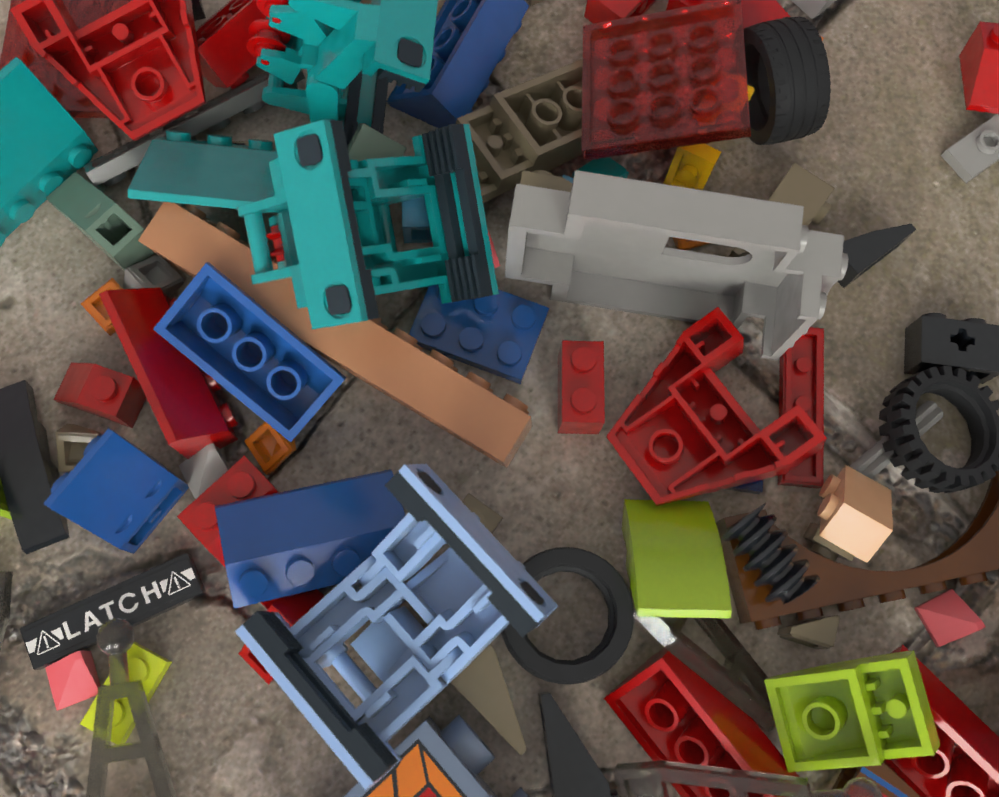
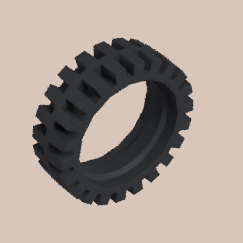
M951 366L928 368L900 382L889 391L891 394L885 397L882 405L886 408L882 409L879 414V420L887 422L879 427L880 436L889 437L888 441L882 443L885 452L893 450L895 453L890 462L894 467L904 465L905 468L901 475L905 479L916 478L915 486L921 489L929 487V492L953 493L977 486L992 479L997 475L995 472L999 471V416L996 410H999V399L991 402L989 396L993 391L988 386L978 388L981 381L975 375L966 377L967 371L960 368L952 370ZM924 393H933L944 397L957 407L966 420L971 435V455L966 465L962 468L945 465L930 453L921 440L915 418L917 402Z

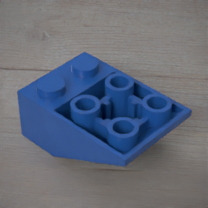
M108 428L103 435H98L89 442L83 452L84 457L73 470L64 473L55 481L51 488L52 494L43 504L115 547L134 554L188 490L189 486L155 458Z

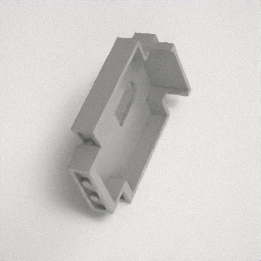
M575 170L571 192L516 184L509 222L504 278L552 285L550 300L679 321L696 323L717 307L722 310L737 329L747 317L764 319L760 358L778 360L789 348L794 346L795 342L803 334L805 335L808 332L809 328L817 320L823 317L830 289L838 280H842L846 274L848 255L843 253L844 235L809 230L807 225H802L804 206ZM669 237L741 248L750 254L742 257H724L667 248L665 246Z

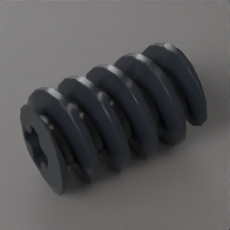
M764 503L731 525L722 536V540L726 542L738 539L739 544L732 552L734 557L745 554L750 556L743 570L745 572L757 569L761 571V574L753 583L755 587L771 585L772 589L764 598L765 601L768 603L781 600L783 604H786L810 590L821 578L818 574L803 577L810 563L807 559L792 562L799 548L796 544L781 546L788 533L785 529L770 531L777 517L774 514L759 516V513L766 505Z

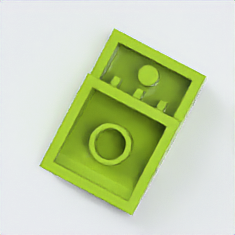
M624 499L621 529L627 550L625 566L637 617L731 618L732 608L726 565L718 528L709 501H675L656 506L653 500Z
M914 650L831 663L768 677L764 680L788 772L882 765L885 759L933 756L940 746Z

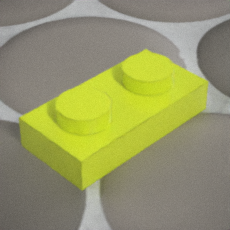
M129 641L80 725L118 746L124 745L172 662L134 641Z

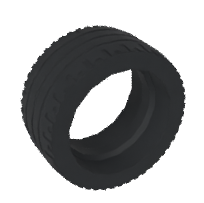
M785 17L757 23L742 29L737 34L732 48L730 75L740 78L755 89L740 119L742 128L750 140L757 145L777 144L803 138L819 131L825 123L830 106L831 81L827 53L816 27L805 17Z
M573 547L548 549L526 560L523 563L526 567L525 570L536 582L542 577L556 572H573L591 580L602 592L608 607V627L601 643L588 655L575 660H557L540 652L528 639L527 635L522 637L509 624L501 634L512 657L530 674L542 680L558 684L587 682L610 670L625 652L631 639L634 625L633 601L628 586L619 572L600 556Z

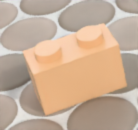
M845 465L837 477L831 474L820 489L819 496L822 497V503L817 512V516L821 518L819 536L868 563L893 531L891 490Z

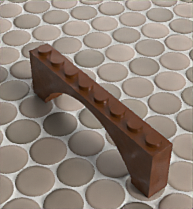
M996 471L997 475L990 480L985 498L966 530L950 547L933 559L914 568L900 571H872L850 567L829 560L786 536L781 546L796 544L799 548L792 562L807 559L810 563L803 577L818 574L821 578L810 590L786 604H783L781 600L767 603L764 598L772 589L771 585L755 587L753 584L761 574V571L759 569L748 572L743 570V567L750 558L749 554L734 557L732 552L739 544V540L735 539L726 542L722 540V536L727 529L749 513L725 517L716 522L740 624L754 622L756 630L782 625L780 619L782 615L795 613L797 621L824 616L822 611L824 606L837 604L839 612L865 607L863 598L877 595L880 603L906 598L904 589L918 587L920 595L946 590L945 581L959 578L961 586L988 581L986 572L999 570V471ZM766 509L761 510L759 516L767 515ZM774 524L770 528V531L779 530Z

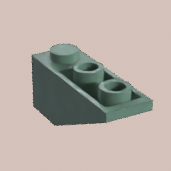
M74 172L46 197L48 202L124 271L125 268L148 259L154 254L153 251L138 241L145 229L117 203L78 173Z

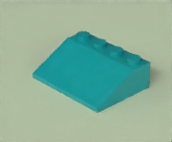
M17 57L0 70V247L5 239L21 223L28 221L33 216L35 210L47 200L46 197L74 172L89 163L92 156L98 151L81 126Z
M166 130V137L152 139L128 188V198L237 209L238 206L275 196L269 162L278 158L277 150L273 148V141L248 139V146L232 144V137L207 135V141L191 140V132ZM288 208L273 211L271 213L288 212Z

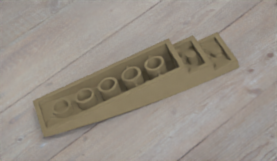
M667 24L494 94L490 105L461 116L456 120V124L470 125L483 203L514 189L516 184H520L522 170L529 172L535 170L550 171L708 85L713 77L674 28Z

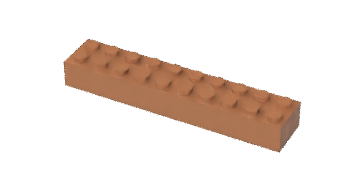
M171 202L162 203L138 239L140 243L193 278L205 263L210 262L301 340L310 345L319 355L505 468H508L532 428V419L528 415L529 411H527L528 406L509 394H506L503 399L493 394L494 391L490 388L491 384L470 371L466 377L459 374L458 369L453 366L454 362L436 350L432 349L429 355L422 352L423 348L417 344L418 341L399 328H395L393 333L389 332V328L381 323L382 319L380 317L363 322L312 330L308 307L297 308L292 278L252 284L251 275L255 274L250 246L240 238L241 235L222 222H218L216 225L206 218L207 215L191 204H182L180 207ZM271 257L273 270L278 269V262L275 257Z

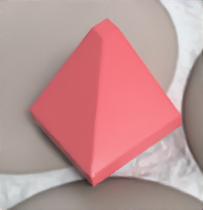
M949 589L914 608L936 647H941L986 627L978 615L953 589Z
M80 650L45 667L57 711L95 697L101 689L91 651Z

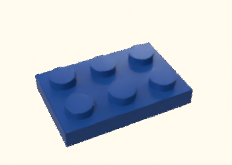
M437 284L428 287L409 335L414 337L418 341L417 344L426 350H436L448 358L521 384L547 318L549 307L499 289V294L442 304L439 285Z

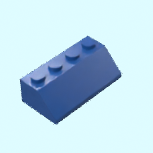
M446 0L436 16L429 82L419 93L414 91L415 87L413 86L411 89H407L404 83L401 86L396 85L386 102L391 107L436 128L456 124L457 118L473 111L472 107L479 95L487 88L489 77L495 66L504 58L506 54L505 49L509 41L522 25L521 20L529 5L525 0Z
M210 262L205 263L153 328L160 336L290 442L347 378Z
M384 470L215 506L234 609L336 585L343 581L372 555L371 552L405 517L402 504L384 486L394 476L392 470Z

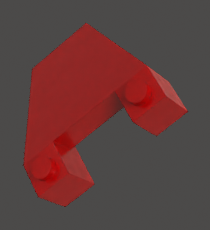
M26 0L10 9L31 47L50 62L72 85L87 96L97 108L134 141L206 103L191 0H133L78 29L65 4L60 0Z
M719 307L683 331L676 341L675 347L663 363L661 362L647 385L640 394L635 396L606 436L656 506L786 474L821 450L827 439L799 404L760 431L715 375L718 370L741 355L744 348V337Z

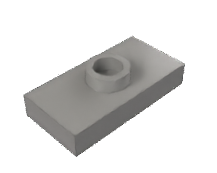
M996 114L953 144L941 155L965 183H968L999 161V114Z

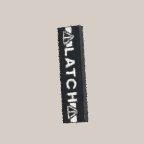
M185 553L19 629L33 670H41L74 652L85 650L207 593L192 555Z

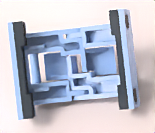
M404 464L384 485L409 513L371 552L372 555L361 563L292 627L289 626L279 612L256 611L235 631L365 790L380 781L402 760L388 741L435 698L448 683L456 678L509 624L524 637L538 627L558 607L556 602L525 570L526 567L504 548L480 522L477 514L471 512L427 464ZM444 544L450 546L443 554L419 572ZM407 601L429 625L424 629L405 606L398 607ZM368 620L372 623L350 645L383 682L378 688L372 684L346 653L348 647L344 644ZM333 665L363 702L355 708L323 668Z

